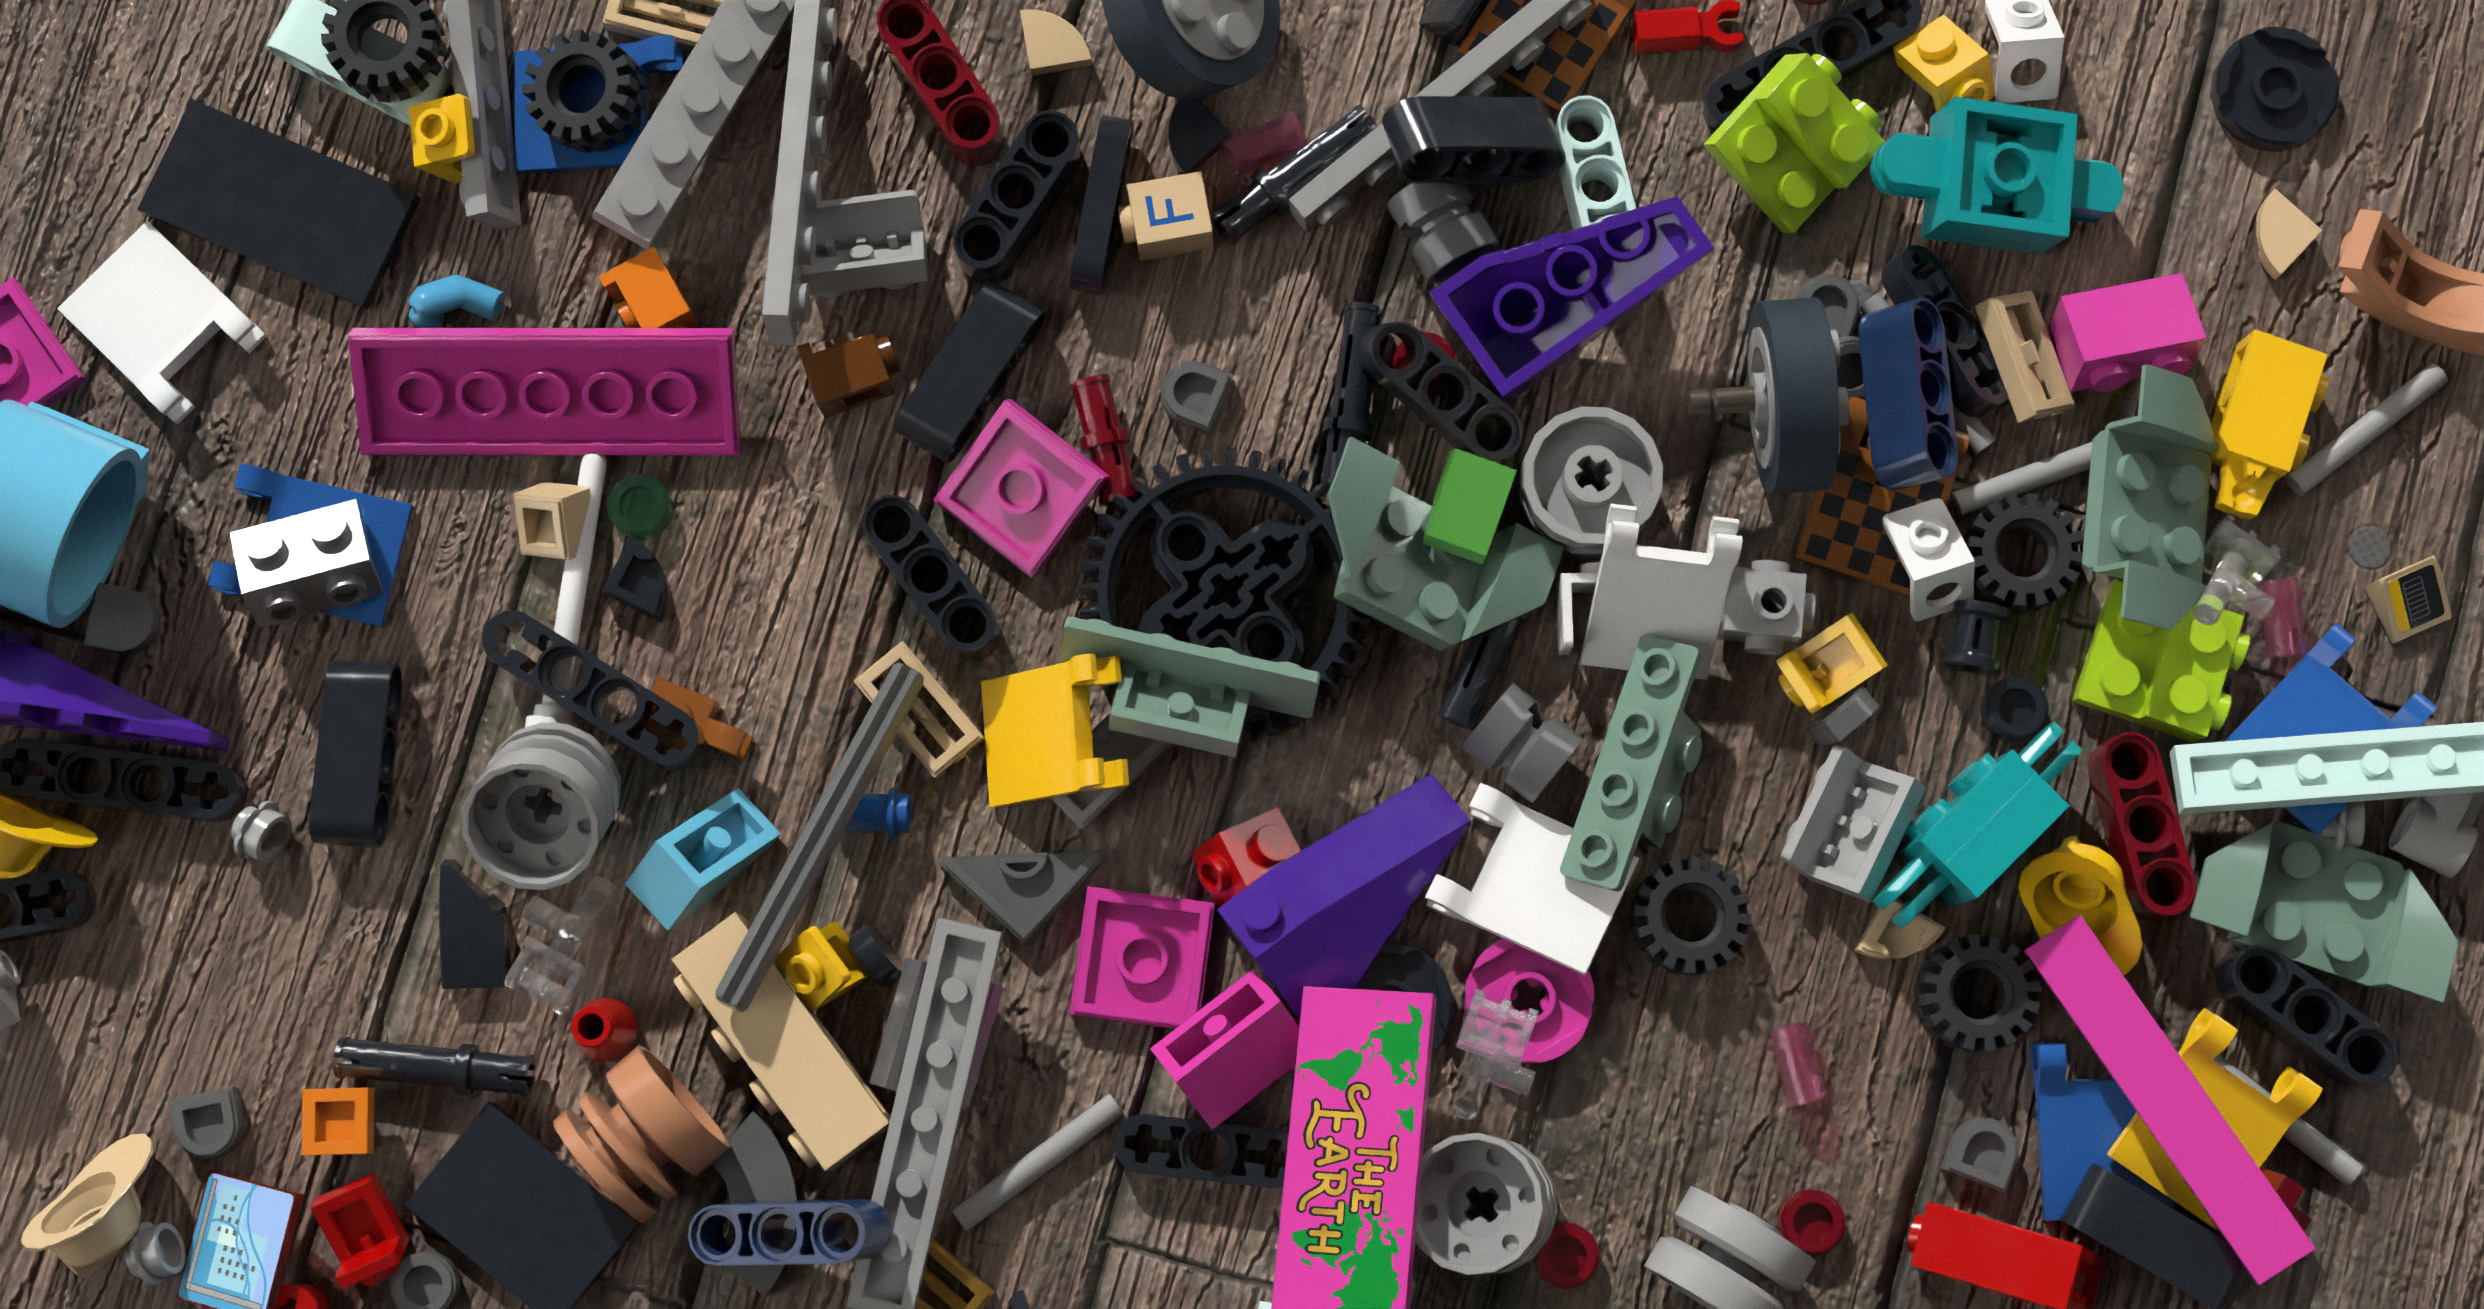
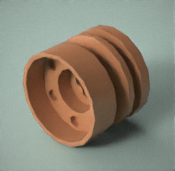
M638 1045L606 1074L608 1083L619 1103L612 1108L596 1095L585 1092L578 1100L580 1107L592 1123V1127L571 1110H565L553 1123L558 1135L569 1149L572 1161L589 1183L608 1201L620 1206L639 1222L647 1223L659 1210L653 1197L644 1186L645 1184L659 1196L670 1201L679 1193L672 1176L665 1167L668 1163L674 1161L685 1171L694 1176H699L731 1146L718 1124L686 1086L655 1055L643 1046Z

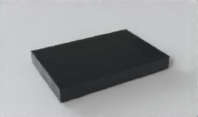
M488 1102L405 1204L407 1208L531 1309H574L642 1224L620 1206L608 1201L580 1172L494 1102Z

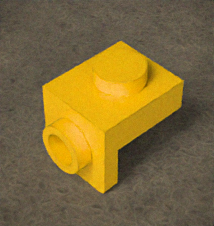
M1942 15L1893 47L1896 64L1933 97L1936 112L1955 97L1989 101L1995 95L1989 53L1945 15Z
M455 94L409 106L414 167L452 183H460L463 179L461 160L471 158L475 154L470 99L464 95Z
M1853 613L1844 616L1797 649L1776 660L1783 672L1779 675V681L1783 690L1798 707L1805 705L1811 714L1830 705L1888 666Z
M836 920L821 929L812 926L803 931L774 959L777 967L810 1012L817 1010L858 986L869 976L854 956L848 943L850 941L849 937Z

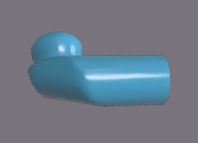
M450 275L418 286L408 300L412 306L409 311V318L418 328H437L444 321V313L460 308L495 321L502 312L506 296L505 292L461 275Z

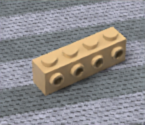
M734 912L671 959L681 972L673 981L684 998L696 1011L705 1005L717 1021L719 1026L711 1031V1033L729 1059L735 1063L743 1057L757 1076V1079L749 1085L765 1109L771 1115L781 1110L796 1131L788 1136V1140L801 1159L810 1168L820 1163L825 1171H834L887 1131L891 1116L815 1012H810L796 991L791 987L774 961L746 1011H735L721 1004L716 999V989L751 927L744 916Z

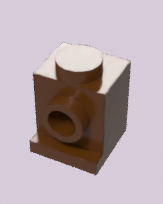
M848 332L831 338L824 344L826 349L814 353L809 342L797 346L816 404L824 418L896 394L889 375L900 372V367L888 336L876 340L873 333L861 336L860 332Z

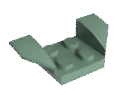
M2147 364L2142 365L2138 416L2110 422L2105 427V430L2100 431L2092 440L2082 564L2093 569L2096 573L2124 579L2121 619L2163 630H2172L2208 587L2202 584L2212 463L2207 453L2218 451L2219 448L2206 409L2193 379Z
M1353 437L1348 438L1340 464L1328 492L1331 512L1343 555L1333 598L1439 651L1545 604L1564 547L1518 523L1494 534L1483 565L1422 544L1432 506L1392 486L1399 467V461Z
M2277 820L2264 825L2259 830L2220 849L2205 859L2189 917L2229 931L2227 939L2234 945L2243 948L2254 945L2270 946L2281 952L2299 967L2340 981L2370 988L2392 986L2439 1003H2444L2458 947V940L2411 869L2404 870L2398 861L2354 846L2344 845L2342 850H2336L2335 840L2322 837L2321 835L2317 836L2315 833Z

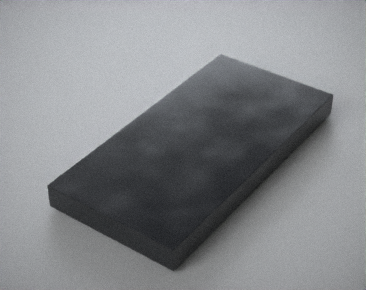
M191 99L137 210L146 217L368 310L421 199L414 192Z

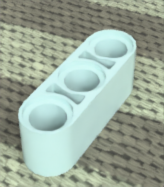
M292 0L266 45L267 49L295 68L409 126V106L443 98L451 85L448 69L441 64L442 69L438 76L430 72L425 76L430 86L423 92L420 91L416 84L408 88L412 98L401 101L393 93L390 94V102H379L373 94L370 95L369 99L359 95L353 86L350 88L341 78L325 55L329 52L322 45L321 34L329 33V31L322 24L325 13L335 16L337 10L319 0ZM369 27L362 37V51L364 55L375 61H387L396 57L406 45L372 27Z
M1578 96L1569 100L1561 108L1555 129L1566 154L1565 163L1560 168L1559 174L1572 228L1575 230L1601 222L1604 218L1636 209L1614 117L1610 108L1601 99L1593 96ZM1574 122H1586L1596 129L1599 137L1591 142H1580L1569 134L1567 127ZM1590 180L1602 181L1610 187L1613 197L1605 202L1590 200L1584 194L1581 186Z

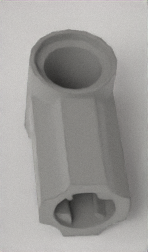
M2484 792L2414 798L2405 807L2394 825L2388 842L2389 848L2447 878H2452L2463 867L2475 845L2478 830L2473 825L2483 806Z

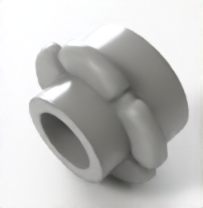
M264 801L259 805V809L253 806L247 807L236 817L232 826L231 836L234 840V851L237 856L268 863L276 859L283 852L291 837L292 823L288 817L278 812L279 806L276 803Z
M2364 801L2349 802L2320 833L2322 837L2335 840L2336 850H2342L2344 845L2355 847L2362 845L2365 833Z
M150 1222L140 1223L134 1234L135 1236L125 1246L124 1254L127 1267L135 1277L141 1278L149 1285L155 1286L159 1283L167 1282L171 1275L179 1273L184 1267L186 1254L183 1240L176 1228L169 1223H160L154 1226Z

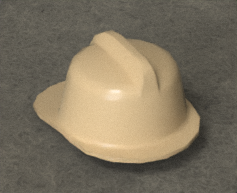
M132 1134L117 1140L100 1152L56 1200L31 1220L23 1231L22 1245L31 1251H42L50 1248L74 1274L83 1278L92 1276L125 1249L126 1244L138 1229L141 1204L133 1185L147 1167L153 1153V1141L146 1134Z

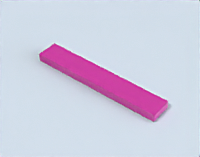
M2079 914L2024 951L2256 1284L2261 1285L2315 1250V1246L2082 916Z

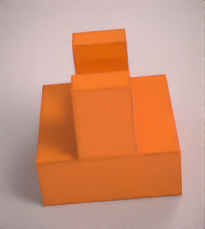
M375 1088L302 1089L301 1155L374 1154Z

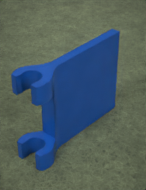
M660 35L634 43L617 44L638 63L641 68L638 73L646 79V83L647 72L678 74L685 63V48L683 46H676V38L674 36ZM537 50L515 51V171L518 174L620 168L647 125V106L646 110L634 109L633 114L642 121L637 129H634L628 123L624 125L621 130L628 139L621 144L609 138L607 141L610 150L603 152L597 151L592 146H590V153L579 152L572 146L569 149L535 124L537 120L528 114L525 104L532 101L523 95V84H534V79L525 73L528 63L540 67L544 60L535 54ZM587 70L574 78L567 89L565 97L566 104L571 112L586 113L599 103L606 88L605 79L601 72ZM647 89L639 90V93L647 99Z
M240 463L234 488L240 490L241 495L271 501L266 523L350 500H357L364 519L372 561L381 580L383 594L363 600L354 606L336 607L318 613L382 628L413 505L303 480L261 467ZM214 561L208 586L213 587L216 592L243 597L236 566Z
M2335 623L2225 741L2420 727L2438 707L2417 690L2391 719L2331 669L2356 641L2351 634L2338 623ZM2349 802L2290 806L2285 808L2319 836Z
M2056 1041L2029 1043V1060L2036 1096L2043 1220H2061L2059 1218L2092 1162L2175 1210V1201L2107 1155L2110 1148L2136 1113L2114 1079L2065 1080L2067 1070L2065 1044H2057Z

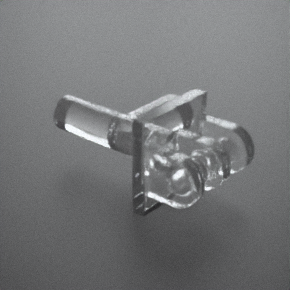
M2226 513L2217 523L2203 549V571L2212 577L2195 606L2193 614L2197 621L2205 625H2213L2218 622L2229 600L2259 621L2267 615L2275 603V599L2256 586L2279 562L2281 549L2274 544L2268 548L2256 539L2258 536L2257 532L2251 528L2245 532L2233 524L2235 517L2229 513Z
M593 875L571 913L535 895L527 905L523 918L556 935V938L551 946L548 947L526 935L522 942L523 949L510 968L504 985L513 990L519 985L530 991V999L538 1003L544 998L554 1004V1012L564 1015L580 989H584L589 982L584 965L574 961L573 958L616 889L615 885L603 877ZM533 962L543 967L540 974L530 969ZM557 975L567 980L564 987L554 982Z
M1477 988L1466 1010L1456 1045L1459 1049L1473 1053L1452 1106L1454 1114L1466 1120L1476 1118L1489 1083L1528 1096L1536 1073L1521 1067L1520 1064L1534 1028L1538 1010L1529 1008L1527 1013L1510 1008L1512 1001L1502 998L1500 1004L1485 999V991Z

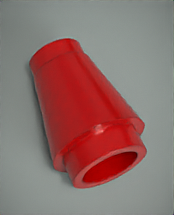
M603 997L588 1002L575 1014L571 1023V1031L575 1044L582 1054L594 1061L610 1062L621 1058L631 1049L637 1035V1022L633 1012L625 1003L614 998ZM594 1017L601 1018L604 1023V1030L598 1038L591 1040L593 1032L589 1029V1025Z

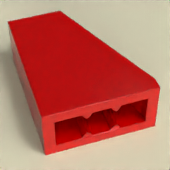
M1929 1201L1925 1214H1917L1915 1216L1907 1241V1250L1913 1253L1911 1266L2044 1309H2094L2107 1259L2082 1245Z

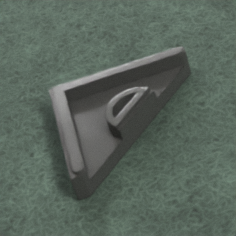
M1095 850L1093 852L944 856L938 864L1023 944L1027 945L1107 858L1099 850Z

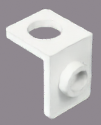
M1985 0V12L1999 44L1995 82L1997 102L2011 103L2056 98L2059 92L2064 35L2049 0ZM2034 58L2046 64V71L2043 77L2034 84L2021 86L2011 80V73L2014 67L2021 61Z
M1935 498L1886 514L1883 517V527L1910 578V613L1914 621L1918 622L1952 611L1953 602L1956 600H1974L1975 561L1942 499ZM1945 583H1958L1957 587L1949 595L1937 600L1926 599L1928 594L1936 587Z
M1601 562L1582 564L1580 566L1581 573H1561L1556 583L1559 655H1568L1573 648L1572 593L1595 592Z

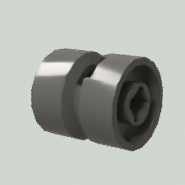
M1413 182L1394 195L1387 204V208L1402 236L1416 239L1417 242L1412 249V255L1429 284L1440 283L1450 279L1482 255L1495 252L1499 248L1500 243L1484 213L1471 212L1469 208L1475 197L1467 183Z
M1513 683L1490 709L1461 748L1488 770L1499 766L1505 770L1504 783L1532 804L1584 739L1557 717L1543 720L1540 717L1541 704Z

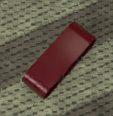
M886 0L882 3L877 13V26L886 52L951 153L961 163L969 166H983L991 163L1000 154L1004 139L1000 118L995 105L925 0ZM907 20H915L924 25L921 32L910 39H900L893 35L895 27ZM939 70H948L957 76L954 83L943 90H933L925 85L927 78ZM972 120H980L990 126L987 134L976 141H967L958 136L960 128Z
M2124 732L2101 743L2093 750L2088 761V775L2109 851L2122 869L2126 895L2135 916L2145 920H2159L2181 913L2190 906L2196 894V880L2161 755L2155 743L2147 736L2137 732ZM2115 749L2125 750L2133 756L2137 771L2132 780L2120 778L2114 772L2111 765V757ZM2134 810L2145 813L2153 823L2154 833L2149 843L2138 841L2129 829V818ZM2152 872L2161 874L2168 880L2171 886V897L2165 906L2156 904L2147 893L2146 883Z

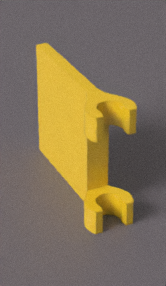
M1082 654L1072 657L1067 662L981 681L989 807L999 808L1078 792L1129 786L1127 759L1103 762V758H1094L1089 687L1122 682L1120 656L1113 655L1096 659V654Z
M2204 1008L2191 1024L2178 1054L2260 1169L2287 1129L2316 1102L2323 1088L2288 1066L2277 1079L2270 1098L2257 1091L2213 1060L2230 1044L2238 1029ZM2136 1112L2107 1155L2208 1225L2217 1229L2214 1222Z

